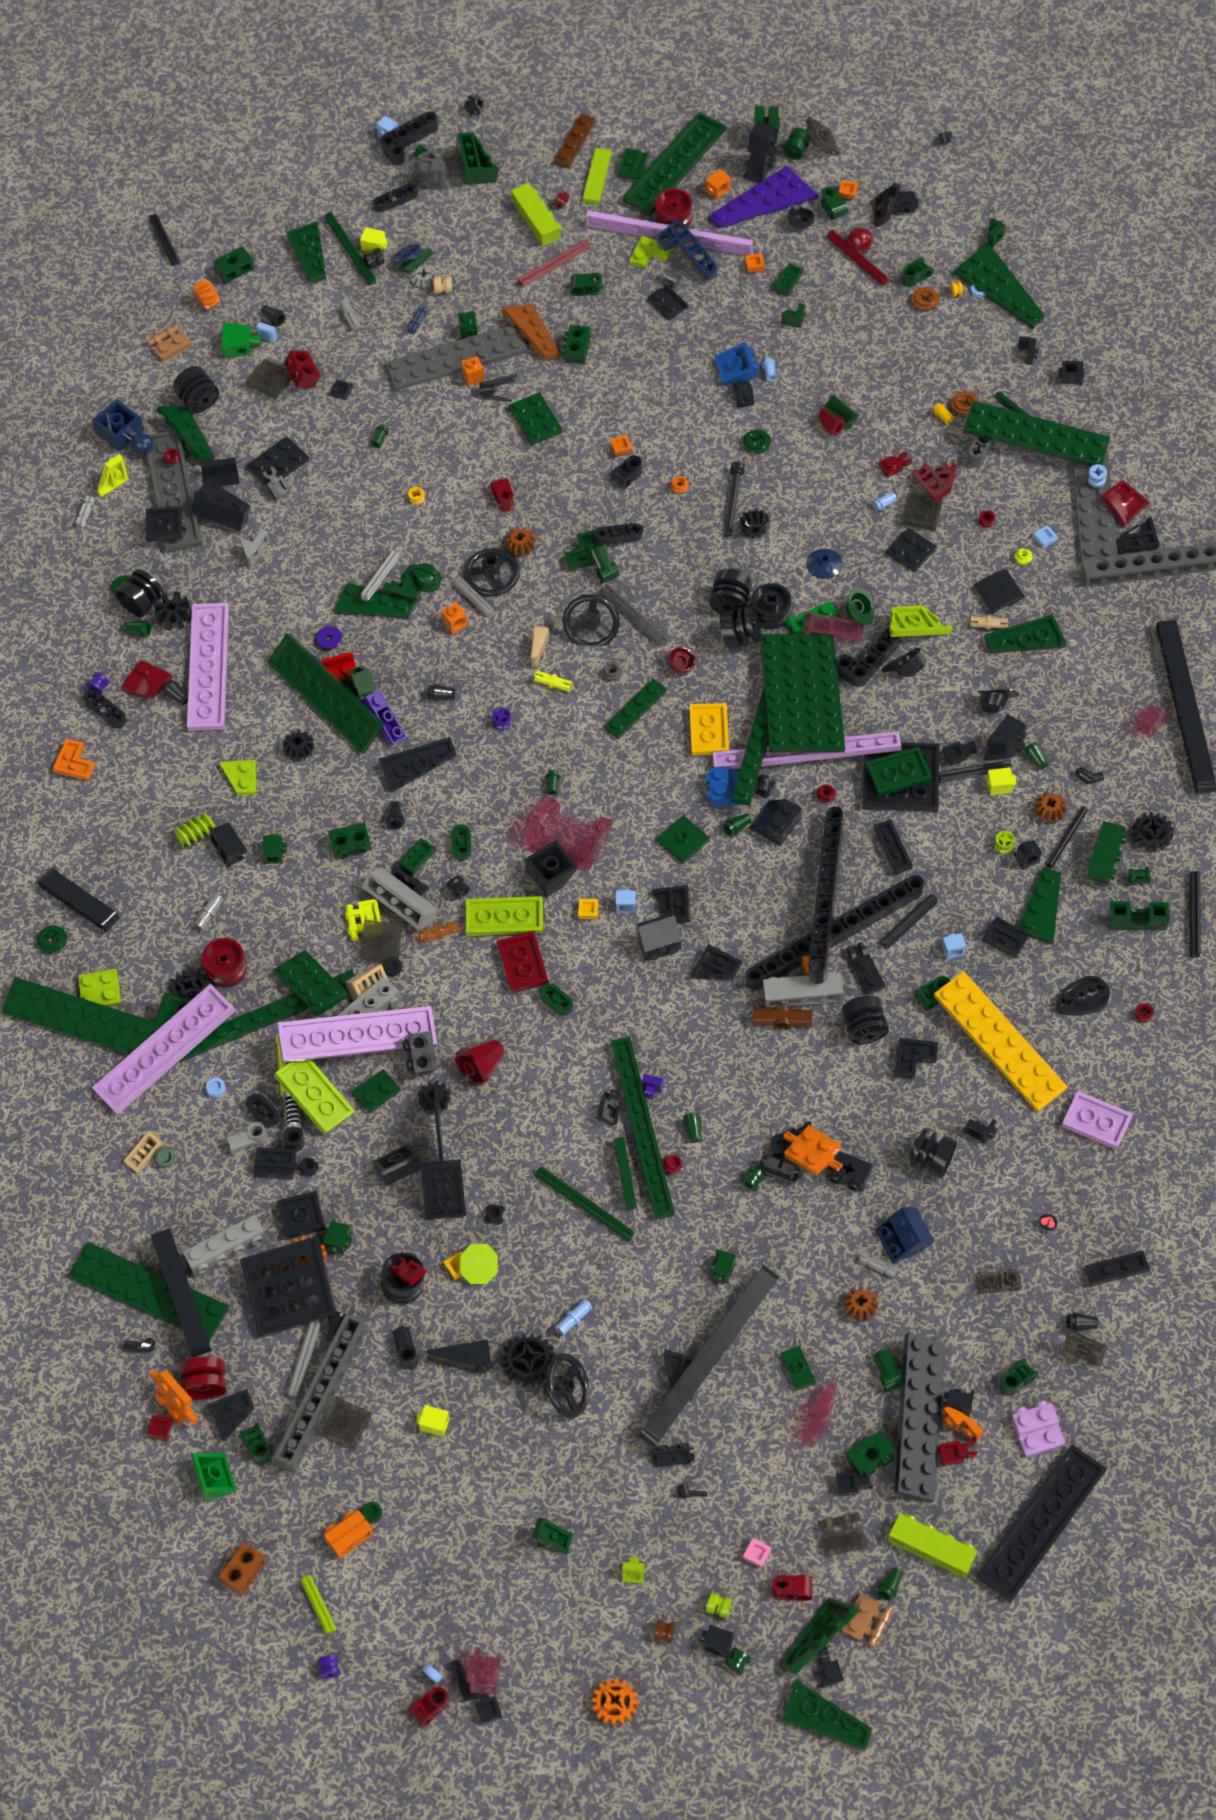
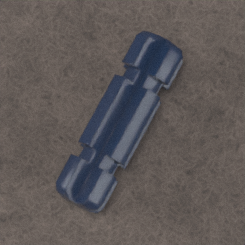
M423 304L419 306L418 311L407 327L408 333L415 334L417 332V328L420 327L425 318L424 316L429 312L427 306Z

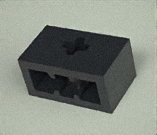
M838 1151L834 1160L842 1163V1168L840 1171H837L828 1166L826 1178L834 1184H844L852 1191L857 1192L859 1190L863 1192L872 1173L873 1164Z

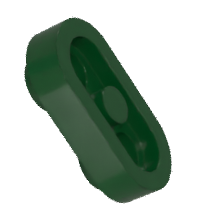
M459 824L451 832L452 853L455 859L464 861L471 856V833L468 826Z
M547 983L540 988L541 1001L553 1011L562 1016L572 1012L573 1000L556 985ZM548 993L552 994L551 997H547L546 995ZM566 1005L567 1007L562 1009L560 1006Z

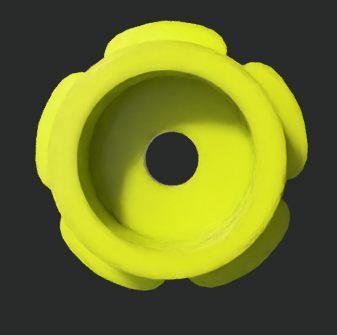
M1022 548L1015 553L1014 557L1019 564L1026 565L1032 560V552Z

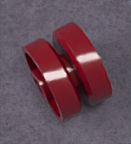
M671 188L662 191L657 196L655 201L656 223L671 225L675 221H681L687 228L692 223V199L686 191Z
M218 938L211 941L204 948L202 963L206 976L212 984L222 988L232 987L244 979L247 973V962L244 951L237 941L230 938Z
M203 1356L188 1359L180 1364V1377L182 1379L180 1384L192 1400L215 1399L227 1392L226 1379L224 1378L226 1374L224 1360L217 1357Z

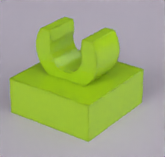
M630 1556V1562H623L622 1582L644 1584L645 1563H639V1557Z

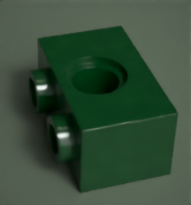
M243 246L213 261L215 272L225 284L255 269L252 257Z
M880 1430L846 1451L845 1459L854 1472H857L858 1477H866L874 1474L877 1467L881 1465L884 1467L893 1461L895 1449ZM873 1453L876 1455V1458L871 1460L866 1455Z

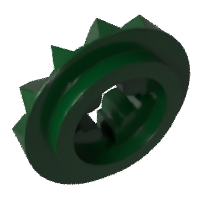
M751 430L743 437L744 449H748L749 453H764L765 450H769L771 437L763 430ZM758 440H760V444L757 443L756 445H754V441L757 442Z
M55 925L43 928L38 933L36 939L39 949L44 953L49 952L51 954L56 951L60 952L63 947H66L68 940L65 930ZM53 937H55L57 942H52L51 944H49L48 939H53Z

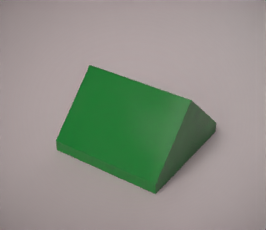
M225 1453L191 1454L205 1502L237 1491Z

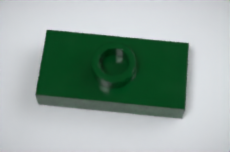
M431 248L422 249L414 258L404 262L398 268L403 273H409L434 253Z
M788 263L773 286V291L789 296L803 275L804 268Z
M833 394L824 406V408L843 417L845 420L844 427L847 429H851L860 416Z
M420 838L398 862V867L414 876L433 855L436 847Z
M164 993L152 1025V1030L157 1031L175 1015L181 997Z
M800 1345L781 1352V1357L796 1391L816 1384Z

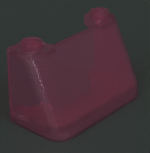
M544 795L526 817L522 840L524 847L535 853L557 840L576 863L579 870H589L596 861L612 829L613 820L598 817L594 821L593 826L559 814V803L555 799Z

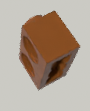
M244 1542L233 1551L231 1561L228 1565L225 1564L219 1572L221 1584L240 1596L244 1595L267 1562L262 1553ZM246 1556L253 1557L249 1563H243L242 1560ZM233 1574H240L239 1579L236 1581H231L230 1577Z

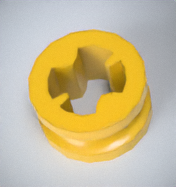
M957 280L956 283L950 282V290L953 297L963 295L960 280Z
M413 487L408 492L409 501L413 504H420L425 499L424 491L420 487Z

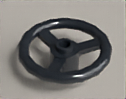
M489 548L476 552L467 560L464 566L463 577L478 594L483 596H499L509 592L516 586L520 578V566L516 558L509 552L498 548ZM484 557L482 567H472L477 560ZM506 561H509L513 567V576L510 582L504 586L499 577L501 574L500 567ZM483 574L486 579L493 580L497 589L479 587L473 582L471 575Z
M596 594L581 595L573 599L565 608L562 617L563 630L568 639L576 645L604 646L617 636L620 627L619 613L614 604L605 597ZM583 602H589V608L584 611L582 620L570 626L569 618L573 609ZM597 603H601L610 611L613 620L611 630L600 622L601 613L596 608ZM583 628L588 630L597 629L605 638L596 642H587L578 638L574 633Z
M559 1353L551 1359L547 1366L546 1382L543 1385V1391L559 1414L565 1418H577L584 1413L587 1406L589 1380L584 1367L576 1357L570 1353ZM567 1361L572 1365L565 1376H554L555 1369L560 1362ZM577 1373L583 1390L579 1405H577L572 1395L575 1389L573 1380ZM558 1398H565L570 1410L563 1407Z

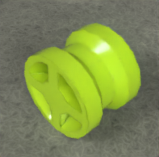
M1001 831L996 835L995 849L998 853L1008 854L1013 850L1015 841L1013 834L1008 831Z

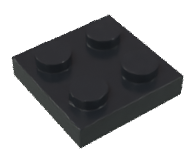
M182 507L147 508L146 542L182 540Z
M907 528L889 547L886 555L916 572L935 552L937 545Z
M317 1191L277 1200L286 1239L326 1229Z

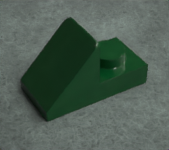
M406 573L403 585L396 581H391V584L387 582L384 584V590L420 601L422 599L410 574Z
M537 1518L532 1538L538 1541V1548L568 1554L573 1534L545 1518Z

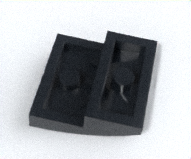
M1007 569L993 573L973 584L992 614L1006 605L1010 607L1025 598Z

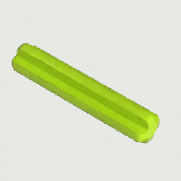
M311 1575L301 1578V1583L325 1633H333L336 1631V1627Z

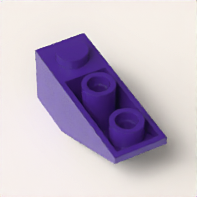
M380 689L360 700L385 724L379 733L392 746L408 738Z

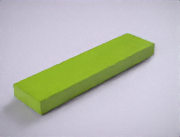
M595 148L583 195V203L600 204L612 150Z

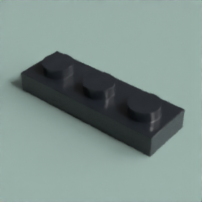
M891 819L873 825V830L894 874L913 869V864Z
M1142 1250L1085 1265L1084 1270L1092 1287L1149 1272L1150 1267Z

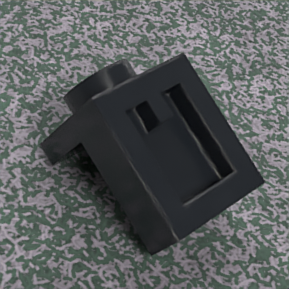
M969 1119L966 1124L965 1133L986 1144L989 1138L993 1139L998 1129L995 1128L997 1121L993 1119L990 1125L986 1127L980 1121Z

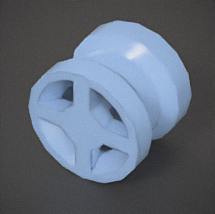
M1093 465L1089 470L1088 483L1093 487H1102L1106 482L1107 469L1102 465Z

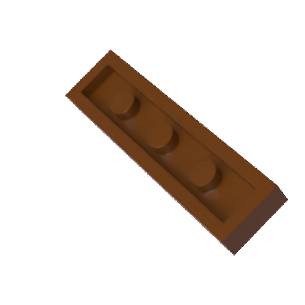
M584 114L579 115L554 159V165L570 169L595 125L596 118Z

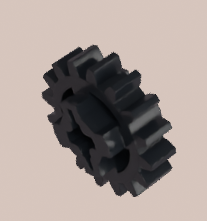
M1152 812L1149 813V816L1143 813L1141 818H1136V822L1132 827V836L1135 837L1134 842H1140V848L1146 846V851L1153 848V851L1156 852L1158 847L1164 850V846H1169L1170 841L1173 839L1174 827H1171L1172 822H1166L1167 816L1161 818L1160 813H1157L1156 816H1153Z
M192 969L189 970V973L182 970V975L176 973V980H170L171 985L168 986L169 994L181 997L178 1005L181 1009L203 991L210 982L205 974L201 975L199 970L196 973H193Z

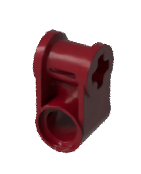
M503 478L490 482L492 494L500 510L503 512L512 511L515 506L513 501L514 494L509 479Z
M806 1574L776 1576L771 1589L773 1597L778 1600H812V1576ZM779 1585H783L784 1590H780Z
M434 1687L422 1698L415 1701L408 1708V1712L416 1717L419 1721V1726L423 1728L449 1706L450 1698L444 1688ZM437 1695L444 1696V1700L441 1703L434 1702V1698Z

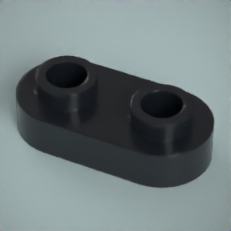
M252 1094L247 1098L246 1106L248 1111L263 1126L270 1128L278 1124L280 1119L279 1113L264 1096ZM255 1104H260L257 1108L253 1107ZM269 1116L273 1117L272 1120H266Z

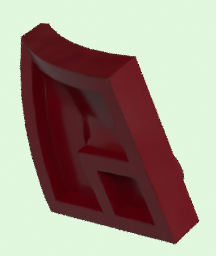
M1121 480L1104 493L1100 499L1113 512L1122 528L1150 503L1124 480Z
M140 660L121 686V689L133 696L152 699L171 680L172 674Z

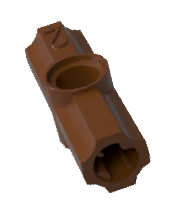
M778 1005L775 1008H753V1025L774 1026L777 1030H781V1028L788 1030L791 1027L812 1028V1010L791 1009L787 1005Z

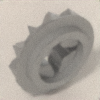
M424 264L422 267L417 266L416 269L412 270L410 279L415 286L427 288L434 284V277L438 275L436 269H433L431 265L427 267ZM423 272L426 273L424 279L422 278Z

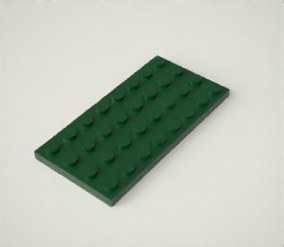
M761 634L760 646L770 753L845 752L834 634Z

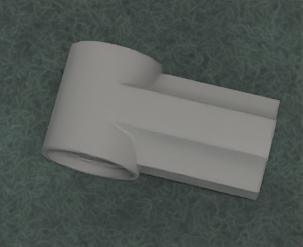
M253 1122L248 1128L227 1135V1140L232 1153L253 1145L260 1146L265 1144L268 1140V1134L262 1123ZM261 1132L260 1135L254 1136L255 1133Z

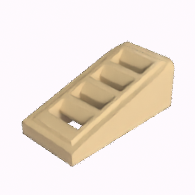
M534 628L531 650L532 667H536L549 640V628Z
M378 964L345 982L352 999L360 997L377 982L375 972L379 980L383 976L388 980L382 964Z
M148 1131L123 1162L139 1174L154 1159L156 1149L166 1146V1144L152 1132ZM151 1140L156 1144L154 1147L149 1144ZM145 1146L151 1150L149 1153L143 1149ZM141 1152L145 1158L142 1159L137 1154ZM133 1158L140 1162L138 1166L132 1161Z

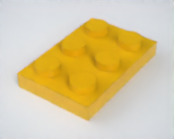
M727 703L690 704L692 756L713 755V752L729 751Z

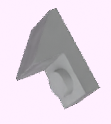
M263 529L253 537L252 542L240 537L242 549L249 567H253L269 543L268 531Z

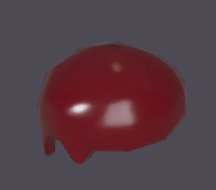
M856 227L849 232L847 243L858 250L868 251L872 246L873 236L866 228Z
M676 647L668 656V665L675 673L686 674L694 668L696 657L686 647Z

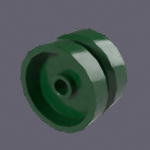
M755 105L754 125L756 122H761L776 127L775 135L778 137L780 128L779 106L770 105L768 116H765L764 105Z

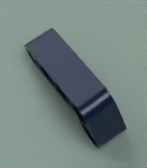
M675 221L658 234L657 244L661 251H668L678 244L705 279L712 280L717 276L716 263L683 222ZM677 228L683 230L680 234L674 232ZM668 239L669 242L667 244H662L661 240ZM687 241H691L693 243V245L690 247H687L684 244ZM698 254L704 256L701 260L695 259V256ZM705 264H707V267H708L710 270L712 269L713 271H712V272H710L709 270L707 271Z

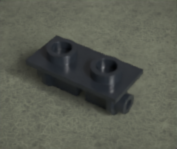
M394 866L392 868L393 876L418 895L422 896L429 889L417 878L402 870L401 867Z
M768 1154L767 1156H762L761 1165L757 1169L765 1176L776 1177L786 1184H795L799 1179L801 1168H798V1165L784 1161L782 1167H780L781 1159Z
M678 1443L676 1448H668V1445H658L656 1450H651L652 1454L656 1453V1457H652L653 1466H671V1457L676 1458V1465L691 1464V1462L695 1461L694 1453H690V1450H694V1447L689 1446V1443Z

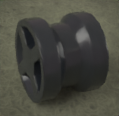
M762 774L758 777L754 793L768 798L776 782L770 776Z
M461 875L451 878L446 884L447 889L452 891V896L455 899H460L470 891L469 885L464 883V878Z

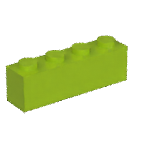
M530 183L512 189L511 198L513 204L541 245L545 246L561 239V226L559 222L554 220L552 212L547 210L544 200H540L537 190L532 188Z
M899 1514L888 1538V1542L966 1579L977 1555V1550H975L973 1545L967 1542L961 1543L955 1540V1537L951 1534H942L936 1531L935 1527L930 1524H921L909 1514Z

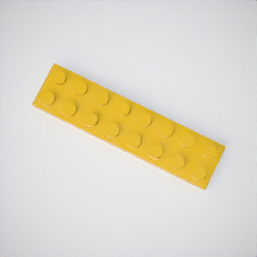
M964 971L934 993L935 999L1037 1112L1068 1089L1067 1085Z

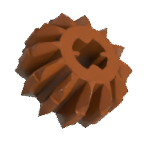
M517 526L516 530L511 529L510 533L506 535L505 545L509 553H514L515 557L518 554L524 557L525 552L530 555L531 550H534L536 538L531 530H527L526 527L520 529Z
M1053 791L1050 795L1044 792L1043 796L1037 797V801L1034 804L1035 814L1040 816L1041 821L1047 819L1048 824L1051 820L1057 823L1058 819L1064 817V813L1067 810L1066 801L1061 799L1060 794L1054 795Z
M861 1286L859 1291L853 1288L851 1290L852 1294H846L845 1298L847 1300L843 1302V1306L847 1307L845 1313L851 1314L852 1320L857 1316L859 1317V1322H862L863 1317L869 1321L870 1315H876V1308H878L879 1303L876 1301V1294L870 1295V1288L865 1292Z

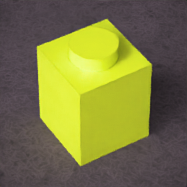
M365 227L360 239L361 250L373 252L376 248H380L381 251L386 249L388 239H386L385 231Z
M1011 768L988 770L987 783L990 795L1013 793V786H1016L1015 774L1012 775Z
M425 1405L423 1411H419L416 1423H418L420 1431L444 1437L450 1420L449 1412Z

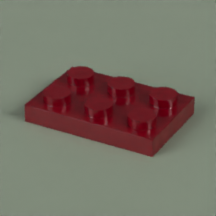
M534 931L497 940L511 993L549 983Z

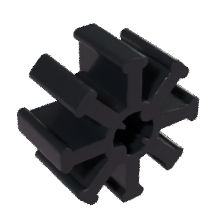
M174 591L172 600H169L166 592L161 594L163 603L157 602V600L154 602V613L158 625L160 626L164 623L165 629L171 631L173 622H176L179 630L184 628L183 619L190 622L192 618L188 598L184 597L181 600L180 592Z

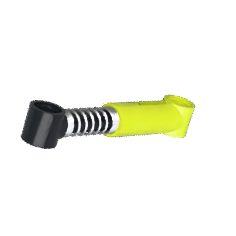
M277 1034L276 1042L278 1051V1065L280 1070L285 1065H287V1062L282 1063L279 1038ZM280 1084L281 1096H283L285 1106L284 1115L286 1116V1129L283 1134L284 1142L287 1149H296L299 1152L305 1146L301 1124L299 1123L300 1119L298 1118L300 1117V1114H298L300 1111L298 1109L299 1105ZM292 1138H298L295 1142L290 1141Z

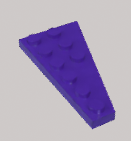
M785 166L711 213L709 220L721 229L738 224L739 221L755 219L756 216H764L788 209L789 206L801 205L812 199L813 201L817 200L819 195L788 166Z

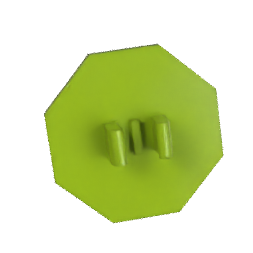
M469 1244L459 1255V1273L469 1284H488L498 1273V1255L488 1244Z

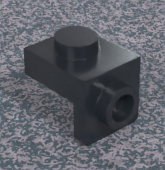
M1019 337L1018 349L1027 350L1025 364L1032 365L1033 359H1037L1039 350L1036 348L1037 338Z
M738 381L736 384H732L737 407L753 406L754 396L750 382Z

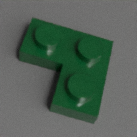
M594 530L577 534L580 549L565 552V559L570 571L595 564L589 551L600 546L593 541Z

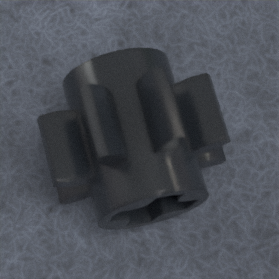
M479 94L467 96L468 100L464 101L465 110L470 115L481 114V110L485 109L483 98L479 97Z

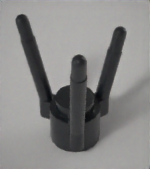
M517 374L479 382L480 395L485 396V400L493 399L512 402L510 398L493 396L491 393H495L494 386L515 382L514 378L517 377Z

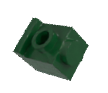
M716 1249L715 1260H713L710 1269L713 1272L712 1281L723 1284V1282L729 1284L736 1264L735 1254Z

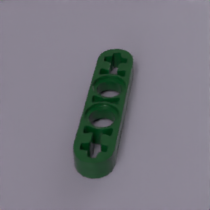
M624 1137L614 1138L626 1210L637 1209Z

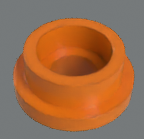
M677 476L672 480L671 489L675 493H684L688 490L689 483L684 477Z

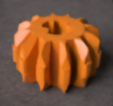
M200 280L193 286L196 299L205 309L213 308L219 303L218 294L208 280Z

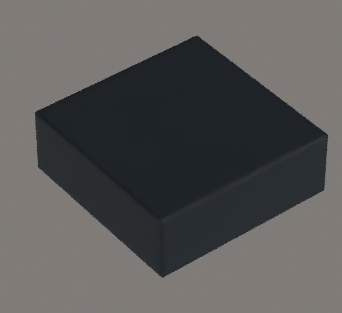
M337 379L330 391V395L346 400L353 389V384Z

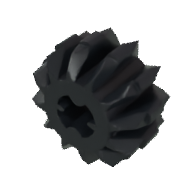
M756 508L754 511H751L749 509L748 513L744 512L743 516L740 517V530L746 537H760L761 534H766V531L769 530L770 520L768 514L764 513V510L758 511Z
M300 729L297 733L291 730V735H285V740L282 743L284 753L291 760L296 757L297 761H299L300 757L306 760V755L312 756V750L315 748L313 737L308 735L307 731L301 733Z
M436 1080L434 1084L428 1081V1086H421V1091L418 1092V1103L420 1106H423L425 1112L430 1109V1113L433 1114L435 1111L434 1088H439L440 1107L448 1108L447 1103H451L450 1089H446L445 1083L439 1085V1081Z

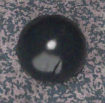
M792 206L788 211L789 222L796 229L808 228L815 221L814 212L803 206H800L797 210Z

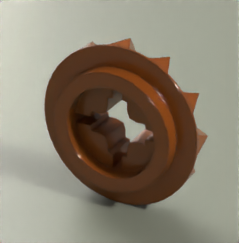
M919 288L912 295V304L915 305V308H920L921 311L924 309L930 311L931 308L935 309L936 305L939 304V295L931 288ZM922 298H923V299L929 298V299H928V302H927V301L922 302Z
M960 392L952 398L951 407L960 416L962 414L968 416L972 401L979 402V399L971 392ZM968 400V405L963 407V404Z

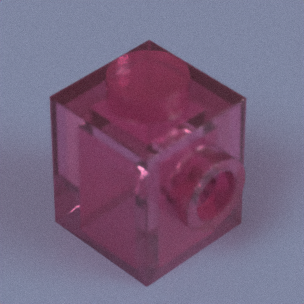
M1150 704L1147 709H1142L1139 713L1136 729L1151 738L1164 724L1166 714L1160 708Z

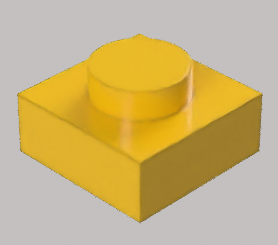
M579 899L578 918L598 920V899Z
M461 1251L444 1261L445 1267L454 1280L462 1276L459 1273V1255L462 1253Z

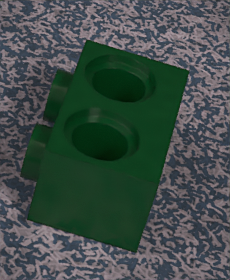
M570 324L569 331L565 332L566 345L562 346V355H564L565 362L586 363L591 340V327Z
M360 665L344 672L353 693L366 697L373 693V690L377 689L369 668Z
M365 822L328 831L335 859H344L352 854H364L368 850H372Z

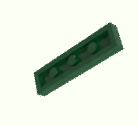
M652 679L605 725V730L617 739H620L667 692V688L655 679Z

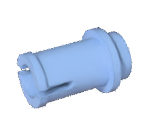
M767 358L762 363L767 381H775L777 379L776 363L772 358Z
M889 492L881 498L877 497L873 501V506L877 511H883L886 506L897 501L896 496L893 492Z

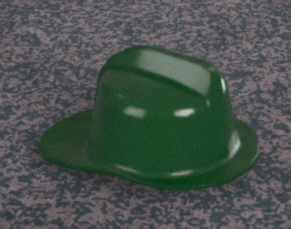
M428 563L409 565L400 576L403 582L406 573L410 574L418 590L423 592L436 591L439 589L442 581V575L433 565Z
M861 587L853 588L849 592L845 603L847 614L861 625H870L874 620V604L871 594Z

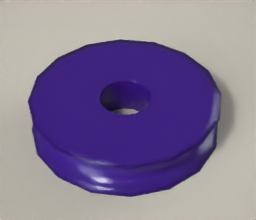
M324 627L317 632L316 643L324 649H334L342 641V632L336 627Z

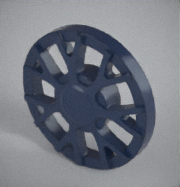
M410 244L400 251L398 250L392 257L393 263L401 264L414 258L421 251L420 244Z

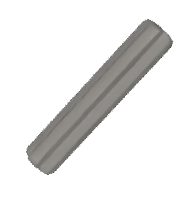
M457 577L453 581L454 586L485 616L488 617L493 613V608L462 577Z

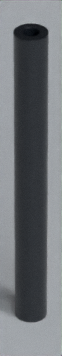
M1081 807L1048 860L1046 864L1048 867L1053 868L1088 812L1086 807Z

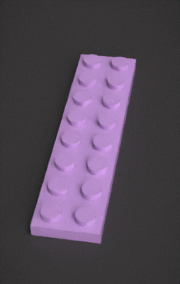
M229 603L192 604L187 714L188 731L225 730Z
M209 984L92 1087L93 1090L118 1115L236 1011L235 1008Z
M431 1006L277 1023L282 1063L403 1049L402 1041L404 1036L431 1031L433 1045H437ZM418 1039L413 1041L415 1048L421 1047V1042Z

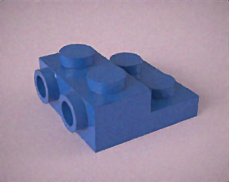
M746 342L714 356L724 386L740 379L748 381L759 376L758 370H760V366L757 360L754 361L753 358L756 356L753 347H749Z
M728 767L709 768V773L705 775L706 785H710V789L707 790V801H711V807L742 805L732 803V796L740 770L728 771Z

